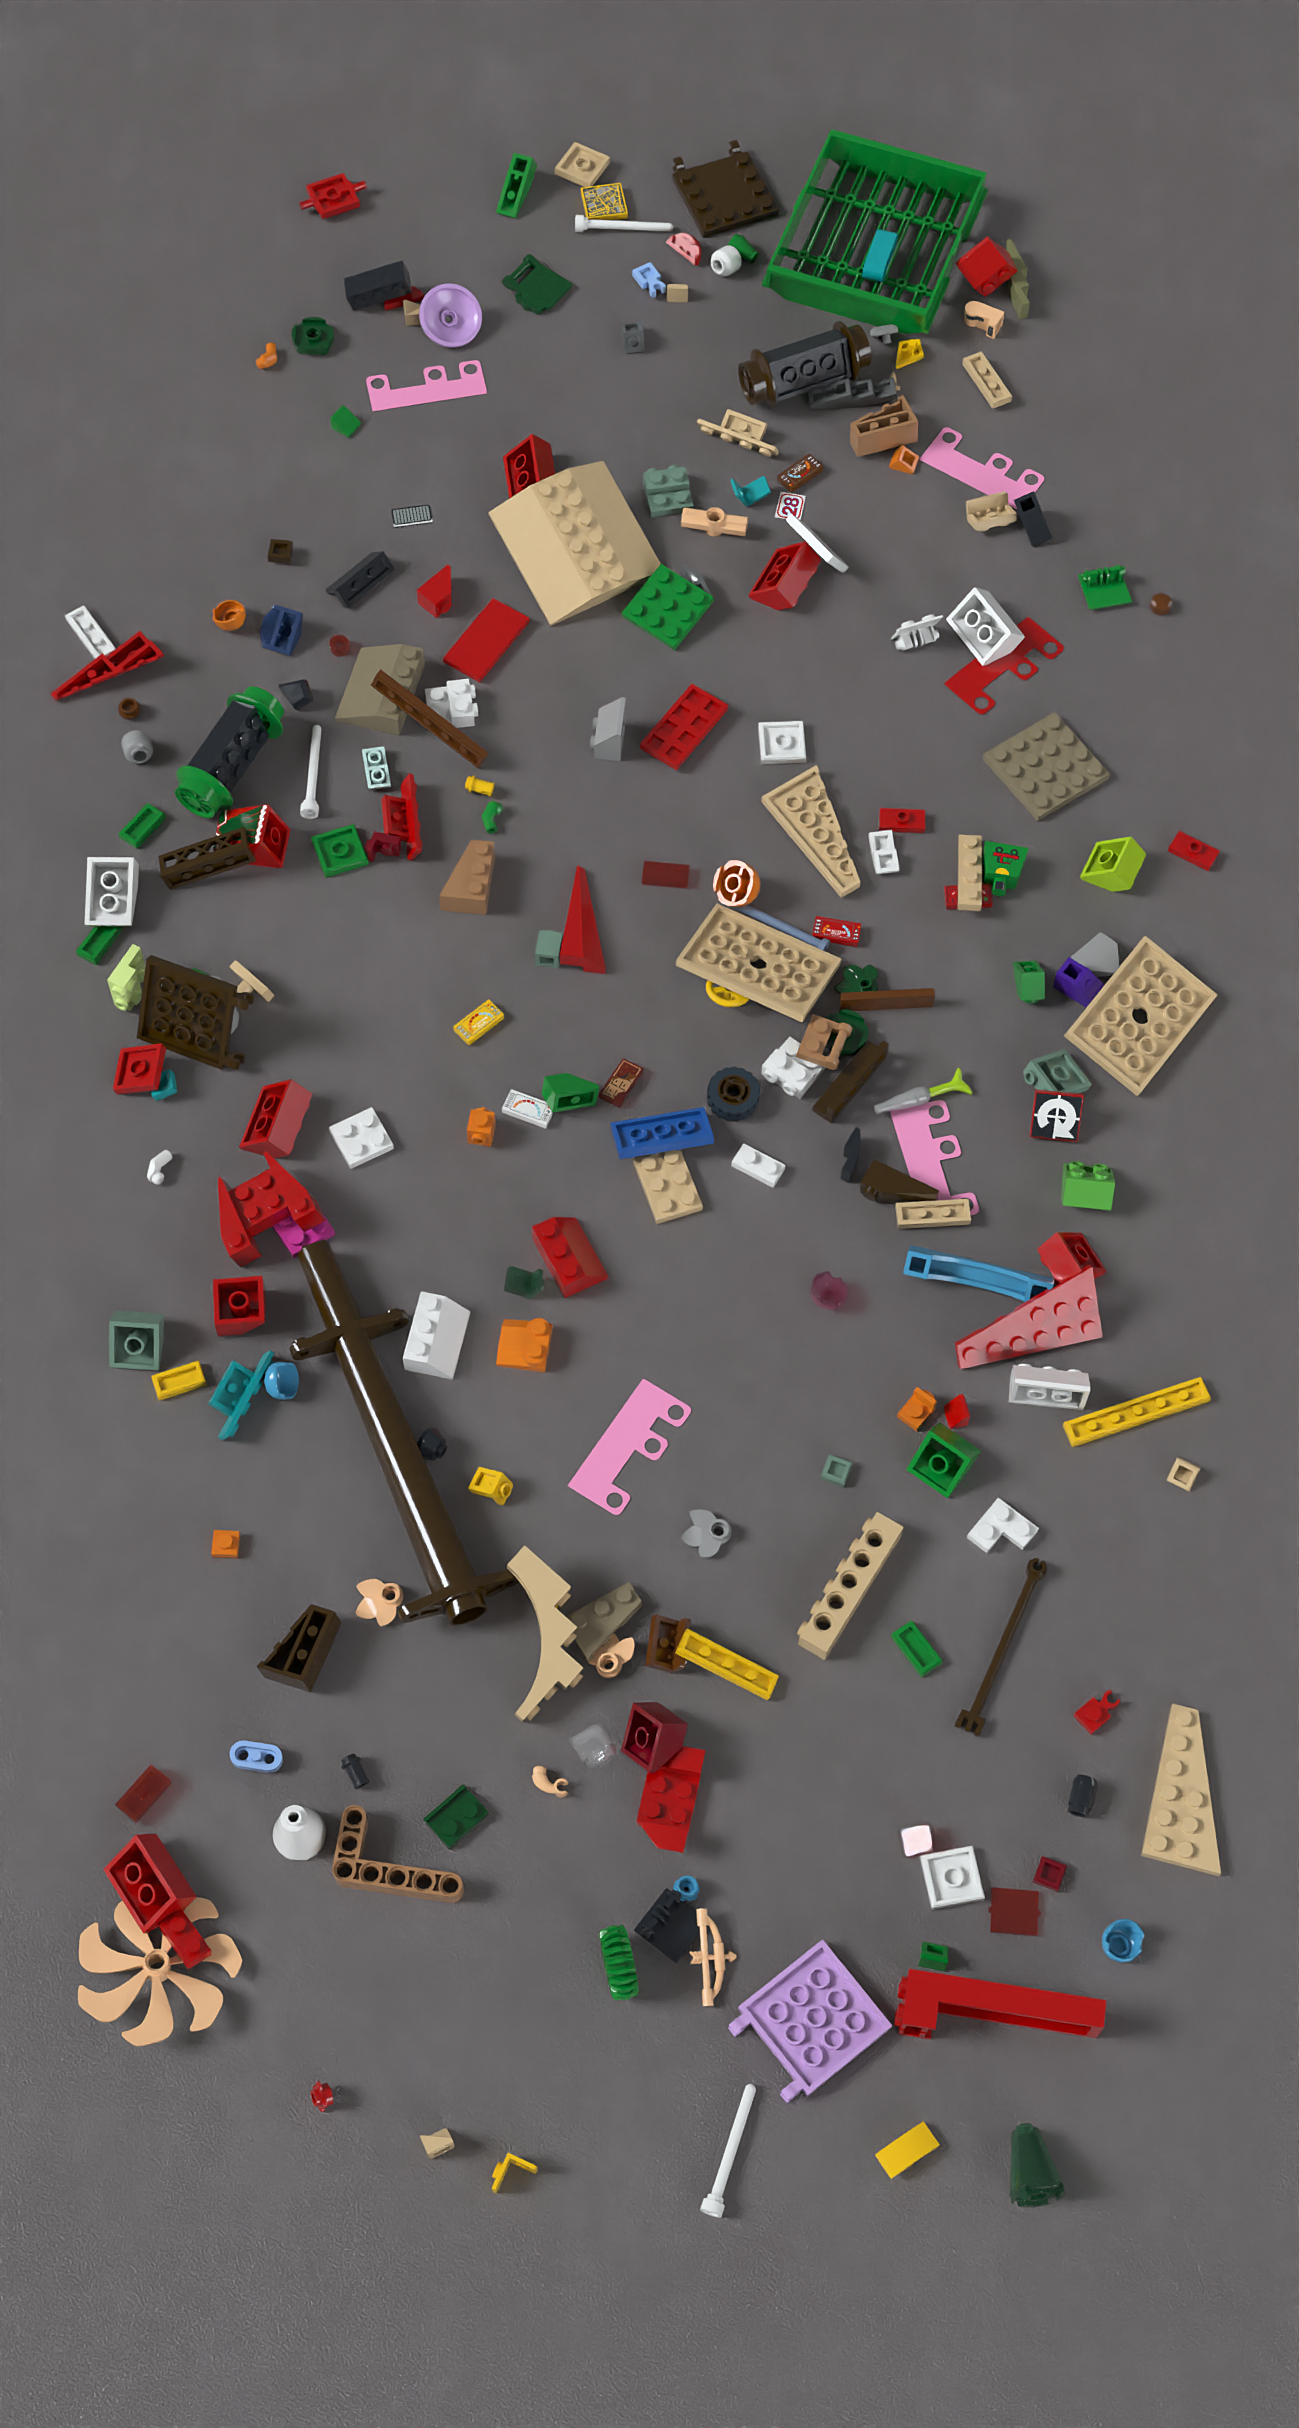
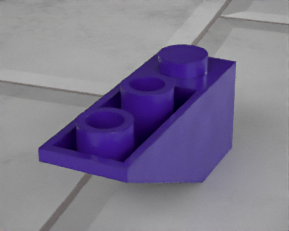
M1070 957L1067 958L1057 971L1053 983V988L1084 1007L1091 1003L1104 986L1088 968Z

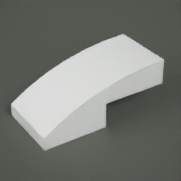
M892 830L869 832V844L876 874L899 872Z

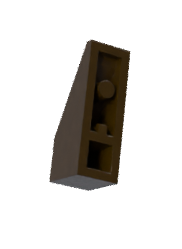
M873 1160L860 1185V1193L870 1201L876 1200L880 1203L896 1204L937 1201L939 1190L877 1160Z

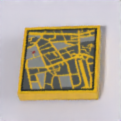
M621 183L581 188L585 215L589 220L628 219Z

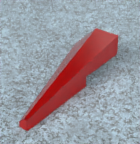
M138 631L108 656H105L103 653L50 695L57 701L162 658L164 654L141 631Z
M577 866L560 951V964L583 967V972L605 974L606 968L585 869Z

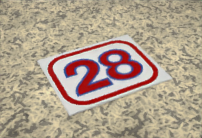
M780 492L775 517L787 519L793 514L801 520L806 496Z

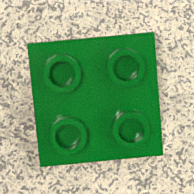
M1118 564L1109 569L1108 567H1104L1103 570L1097 568V570H1085L1084 573L1078 574L1089 610L1132 603L1123 575H1125L1124 566Z

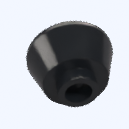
M437 1428L425 1430L417 1442L423 1459L435 1461L437 1458L441 1459L448 1447L445 1445L446 1439Z

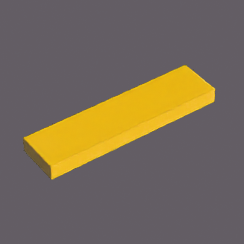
M688 1628L685 1630L675 1652L677 1655L765 1700L771 1697L779 1675Z

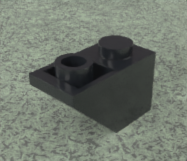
M1034 491L1015 499V505L1032 547L1053 539Z

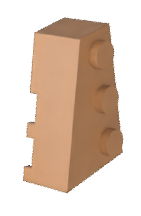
M904 395L898 397V401L891 405L888 403L883 405L882 410L873 414L870 412L850 423V444L857 457L918 442V420Z
M471 839L439 895L441 911L486 915L495 861L493 841Z

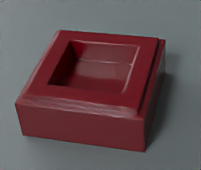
M1042 1856L1032 1883L1058 1892L1067 1865Z

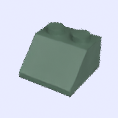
M115 1310L109 1320V1367L159 1371L164 1343V1314Z

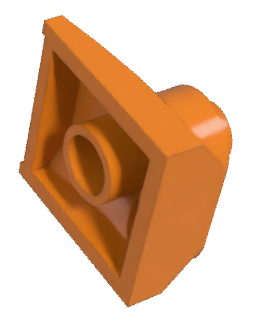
M535 1318L531 1321L504 1319L499 1339L496 1366L545 1373L553 1324L548 1323V1321L542 1318Z

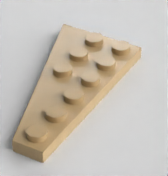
M817 765L762 796L761 802L841 898L860 887V879L854 863L850 859L847 844L843 840L841 828L831 801L827 797L825 785L821 781Z
M1172 1704L1141 1856L1220 1876L1221 1869L1199 1712L1196 1709Z

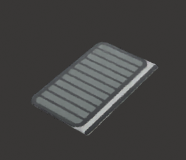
M429 505L397 508L391 511L394 528L433 523Z

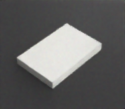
M793 514L786 519L826 562L843 573L849 568L808 525Z

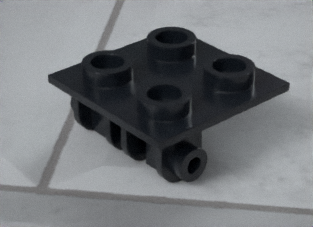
M666 1887L635 1927L634 1931L677 1964L699 1935L700 1926H697V1911L685 1901H680L679 1899L682 1896L676 1890L671 1891Z

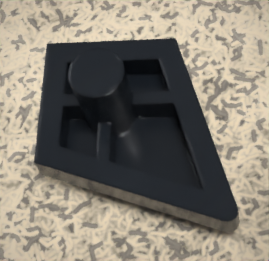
M305 679L279 684L280 690L295 710L301 709L314 700L308 681Z

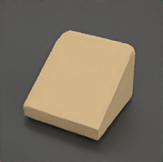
M1178 1456L1166 1481L1190 1491L1201 1467Z

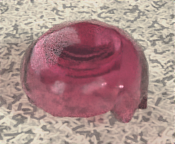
M829 1271L818 1273L813 1278L810 1294L817 1306L827 1310H836L846 1302L848 1288L841 1277L834 1278Z

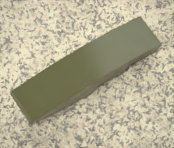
M1008 239L1005 250L1009 252L1018 271L1006 281L1011 302L1019 319H1024L1028 317L1030 306L1027 298L1029 285L1026 281L1028 268L1012 240Z

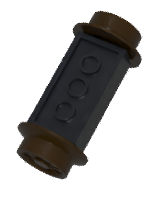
M838 321L835 322L833 330L764 353L759 349H753L750 354V360L738 365L739 382L746 400L751 405L763 402L768 408H773L778 401L847 378L856 380L859 377L860 369L871 364V349L868 338L860 325L856 324L847 327L843 322Z

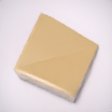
M403 300L406 326L421 325L419 319L420 304Z
M446 2128L430 2136L420 2135L429 2159H433L454 2148V2142Z

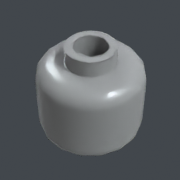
M133 730L123 736L121 746L124 756L129 762L140 764L151 758L153 747L147 733Z

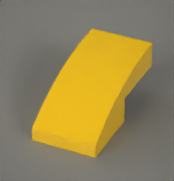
M923 2121L883 2148L875 2156L892 2179L936 2149L939 2143Z

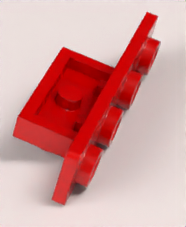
M410 773L401 783L402 798L384 795L381 802L384 834L400 837L401 841L406 842L407 859L413 861L420 854L423 844L419 834L421 824L418 821L419 804L416 802L417 784L414 783V774Z

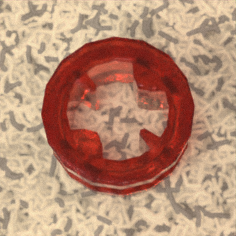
M335 635L330 639L329 646L333 655L342 657L349 653L350 645L346 636ZM341 643L342 647L338 648V645L336 646V644Z

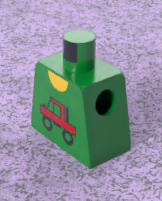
M985 841L982 855L983 883L993 886V895L1004 896L1006 888L1016 889L1026 862L1027 847Z

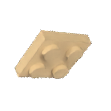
M574 142L555 167V175L583 187H591L610 164V157Z

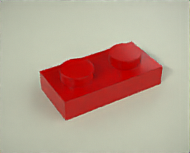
M182 1909L159 1923L160 1931L188 1969L211 1956V1949Z

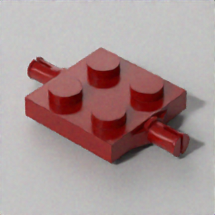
M344 173L306 185V191L310 199L299 202V206L302 211L314 207L323 220L360 207V201L356 196V192L367 189L364 180L353 184L346 178Z

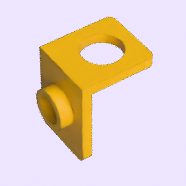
M507 2153L504 2162L499 2161L492 2174V2178H495L492 2192L497 2193L510 2163L534 2174L537 2173V2166Z

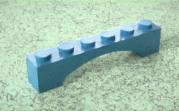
M914 1245L909 1246L903 1274L923 1279L944 1280L995 1291L1024 1302L1047 1289H1052L1054 1284V1278Z

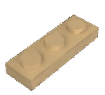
M982 351L963 358L962 365L992 409L1011 402L1012 395Z
M968 1199L896 1203L895 1206L898 1229L970 1225L971 1223Z

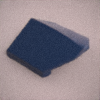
M274 604L262 621L260 628L261 646L290 656L301 637L303 613Z

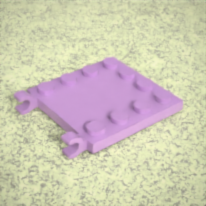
M822 1939L738 2007L742 2015L731 2022L728 2029L736 2037L749 2024L753 2027L794 2079L780 2093L781 2097L788 2103L800 2091H803L808 2097L890 2030L892 2025Z

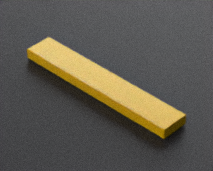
M1198 1377L1066 1421L1062 1426L1071 1446L1075 1447L1210 1402L1211 1397L1202 1378Z

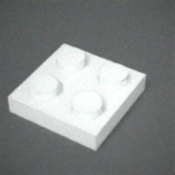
M372 1107L329 1127L330 1133L350 1169L394 1149L392 1141Z

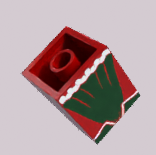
M268 804L221 811L217 823L216 836L245 827L247 830L248 843L255 854L256 861L246 865L283 868L291 829ZM241 837L233 839L230 844L234 845L242 842ZM214 845L212 850L217 851L220 845Z

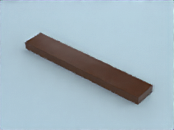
M379 670L371 684L374 689L476 768H480L489 754L486 750L384 671Z

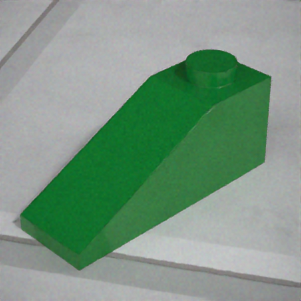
M513 153L496 209L497 214L516 219L536 172L537 164L532 157Z

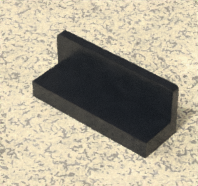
M384 551L372 552L325 591L327 594L335 593L342 606L348 608L393 572L395 568Z

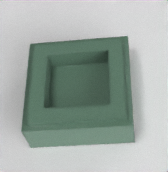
M829 1454L820 1479L844 1488L853 1463Z

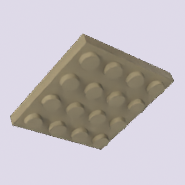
M1055 712L983 754V760L1037 822L1108 780L1110 775Z

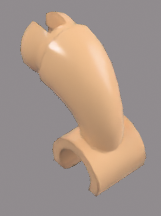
M544 1766L533 1768L532 1779L540 1790L546 1793H553L560 1798L567 1796V1791H559L557 1789L559 1785H568L566 1779H558L553 1784L548 1780L546 1776L547 1769Z

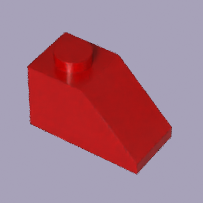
M448 564L417 589L418 604L435 618L439 617L442 613H446L452 606L451 566Z

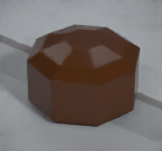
M1158 593L1153 595L1150 608L1153 613L1162 616L1169 613L1173 601L1169 595Z

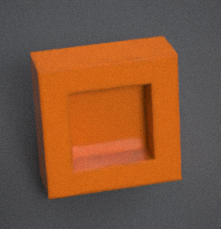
M214 1530L212 1557L238 1559L240 1532Z

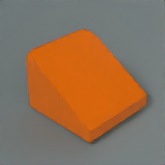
M902 445L893 453L889 468L913 474L919 456Z

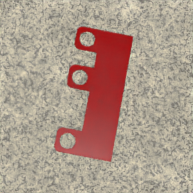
M1029 616L1017 625L1025 638L1010 654L985 666L975 658L943 683L978 714H985L995 705V701L982 689L1007 669L1012 671L1021 680L1029 679L1038 671L1037 666L1025 657L1033 648H1036L1048 659L1055 658L1064 650V646ZM1053 642L1057 645L1058 649L1055 653L1049 654L1044 651V644ZM1021 663H1026L1030 665L1031 672L1026 675L1020 674L1017 671V666ZM978 697H984L988 700L989 705L984 709H980L975 706L974 701Z

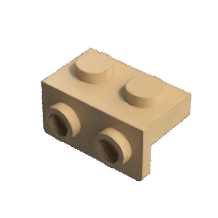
M1006 491L966 501L967 521L976 531H986L992 527L1006 526L1011 522L1017 521V513L1008 504V493Z

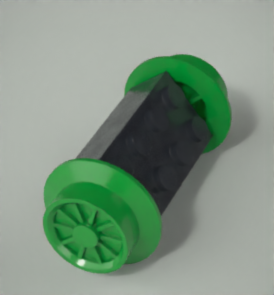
M250 686L245 689L243 694H231L227 699L228 708L189 764L181 766L177 770L176 776L180 784L175 789V796L193 814L209 819L214 817L217 811L229 810L233 805L231 796L233 788L240 778L243 777L244 772L255 759L262 746L267 742V739H276L281 736L283 726L280 720L284 715V708L272 694L262 688Z

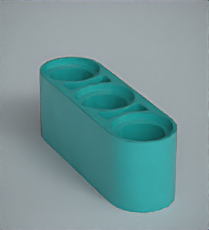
M877 229L864 264L862 278L878 282L884 281L897 244L898 233Z

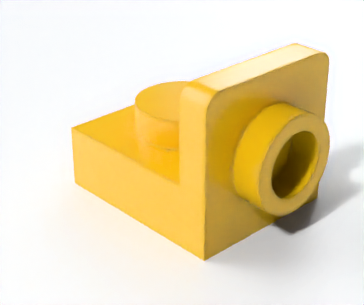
M478 1467L468 1489L474 1494L492 1498L498 1505L503 1506L511 1494L513 1483L503 1472Z

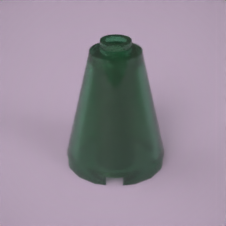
M1031 2123L1018 2125L1016 2130L1012 2132L1011 2203L1014 2204L1017 2201L1019 2207H1038L1047 2205V2199L1054 2196L1056 2201L1060 2200L1066 2194L1065 2185L1039 2128Z

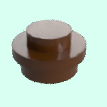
M125 698L120 702L118 712L122 718L130 720L139 716L141 707L135 699Z

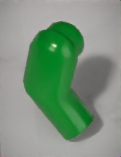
M489 802L481 815L488 834L497 831L494 817L503 810L500 802Z

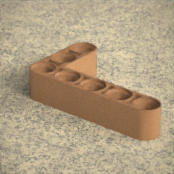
M351 1805L344 1810L332 1866L334 1879L339 1886L447 1903H455L462 1898L464 1893L461 1878L455 1873L362 1860L368 1827L366 1813L358 1805ZM359 1815L362 1817V1820L357 1825H351L348 1823L351 1816ZM354 1841L357 1843V1847L352 1851H346L343 1849L346 1842ZM349 1867L352 1869L350 1876L342 1878L338 1875L342 1868ZM370 1871H375L379 1874L378 1878L371 1882L365 1880V1875ZM396 1875L405 1877V1881L401 1885H393L391 1880ZM422 1879H429L432 1882L431 1886L427 1889H420L417 1885ZM448 1883H456L459 1886L454 1893L445 1892L444 1887Z

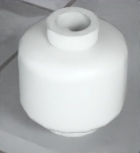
M729 245L720 248L711 257L713 271L722 277L729 276L739 270L742 261L741 255L733 246Z

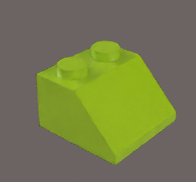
M1132 836L1096 842L1080 878L1111 892L1129 890L1142 866L1146 853Z

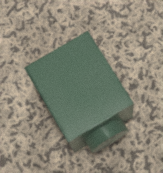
M539 930L535 951V966L559 969L563 933L555 930Z

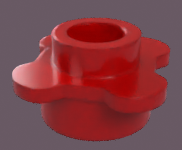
M317 2081L316 2085L313 2086V2090H311V2099L314 2106H318L321 2112H324L325 2108L333 2104V2095L328 2083L321 2084L320 2081Z

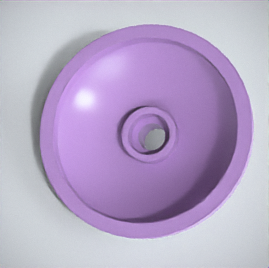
M449 283L438 285L425 295L420 305L419 319L425 334L433 342L443 347L456 348L468 344L477 335L482 322V312L477 299L469 290L460 285ZM445 317H449L451 322H446Z

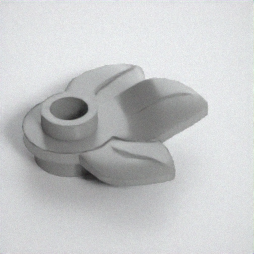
M693 1510L690 1511V1518L694 1526L683 1533L681 1540L688 1546L699 1547L701 1558L711 1557L719 1551L721 1544L726 1543L730 1539L732 1530L727 1521L716 1519L711 1511ZM720 1529L723 1531V1534L717 1536L714 1531Z

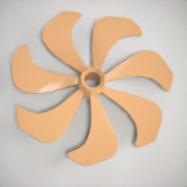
M196 1897L184 1910L191 1923L198 1919H216L219 1916L214 1904L205 1898ZM123 1901L115 1908V1922L121 1932L146 1954L144 1958L119 1953L105 1946L99 1936L98 1923H93L80 1934L79 1961L85 1970L104 1974L143 1968L141 1972L120 1987L105 1993H96L83 1985L79 1986V2006L96 2020L111 2022L119 2018L132 2004L147 1979L152 1982L150 2005L144 2021L136 2028L122 2032V2037L132 2045L138 2047L161 2042L171 2035L173 2017L161 1983L167 1978L187 1995L194 2007L195 2015L190 2031L206 2029L215 2021L223 2004L221 1991L209 1983L171 1971V1965L180 1964L183 1961L178 1954L169 1958L167 1953L172 1946L164 1935L162 1936L161 1949H154L148 1934L142 1933ZM215 1934L204 1939L211 1949V1956L203 1961L220 1964L229 1973L231 1978H235L241 1968L242 1958L234 1941L225 1934ZM154 1963L164 1964L160 1969L151 1968Z

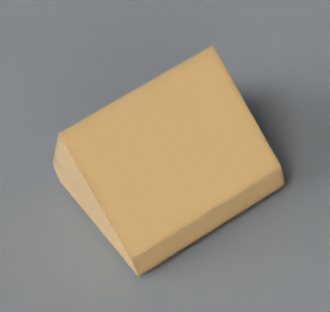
M668 284L667 302H688V286L685 284Z

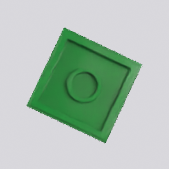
M355 824L311 837V842L325 878L369 865Z

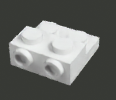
M469 679L447 681L446 687L425 689L427 705L456 728L475 726L474 717L478 716L477 703H472V698H476L475 687L469 684Z
M789 1037L780 1049L776 1048L762 1065V1075L767 1081L781 1086L787 1094L801 1099L825 1070V1067L797 1058V1051L801 1043Z

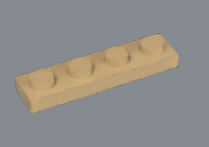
M959 835L958 910L981 911L982 836Z

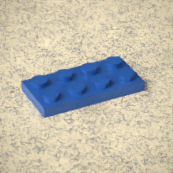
M704 1107L610 1123L619 1159L714 1143V1136Z

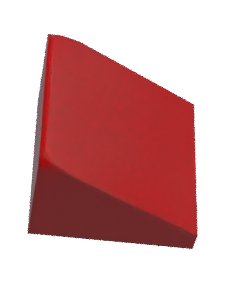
M959 1394L947 1403L943 1409L950 1429L967 1426L970 1419L965 1396Z

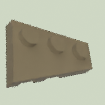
M630 1582L565 1616L577 1626L574 1632L577 1637L574 1639V1642L587 1662L594 1657V1653L601 1646H604L610 1640V1636L619 1627L622 1628L642 1607V1601Z

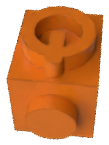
M486 1107L471 1109L467 1126L468 1143L492 1146L496 1127L495 1112Z

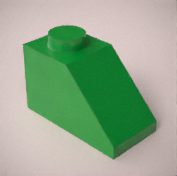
M1036 960L1013 962L1016 990L1020 1000L1025 1003H1037L1038 1000L1045 999V973Z
M561 1073L544 1077L541 1094L551 1112L554 1113L596 1105L599 1086L569 1073Z

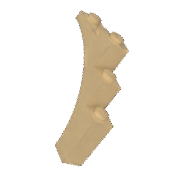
M524 1546L507 1564V1569L524 1587L535 1609L540 1627L541 1656L532 1689L524 1703L515 1713V1716L522 1722L526 1718L530 1721L540 1710L537 1705L542 1699L545 1698L548 1701L558 1690L555 1687L557 1683L564 1690L569 1685L574 1688L583 1677L580 1674L583 1667L561 1648L562 1645L568 1647L577 1637L574 1634L577 1626L555 1608L556 1605L562 1607L571 1597L568 1593L571 1586Z

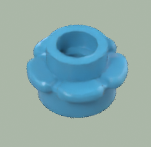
M682 1876L674 1883L673 1890H676L682 1896L679 1899L680 1901L687 1900L691 1902L697 1898L700 1887L693 1877Z

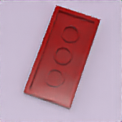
M492 598L443 657V663L480 683L529 624V617Z

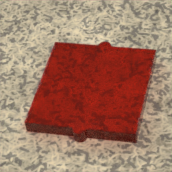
M992 1887L991 1907L988 1909V1912L991 1913L990 1933L1037 1936L1038 1917L1041 1915V1912L1038 1911L1039 1891Z

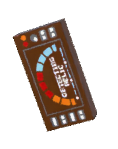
M808 454L777 475V481L790 493H793L823 472L824 466L812 455Z

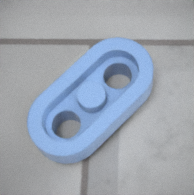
M238 1741L230 1749V1759L233 1765L239 1769L273 1773L283 1763L282 1753L275 1745ZM242 1753L249 1754L245 1760L239 1759V1756ZM267 1757H274V1762L271 1764L265 1763Z

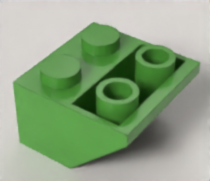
M1079 1161L1064 1163L1061 1195L1063 1206L1102 1210L1112 1209L1115 1188L1112 1168H1108L1107 1165L1100 1163L1094 1164V1166L1084 1165V1163Z

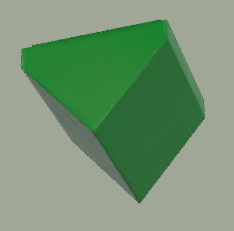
M922 1942L918 1966L945 1972L948 1963L949 1947Z

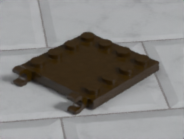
M737 140L729 142L731 147L728 150L730 157L686 170L681 156L673 158L675 166H672L674 171L672 180L703 238L779 215V209L747 151L741 152Z
M150 955L146 959L137 1039L151 1044L162 1043L169 1051L221 1070L226 1065L238 1070L240 1063L244 1064L245 1054L241 1052H228L234 1009L236 1006L242 1010H248V1005H252L254 1002V995L248 992L238 993V986Z

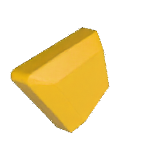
M920 339L899 341L896 369L924 358Z

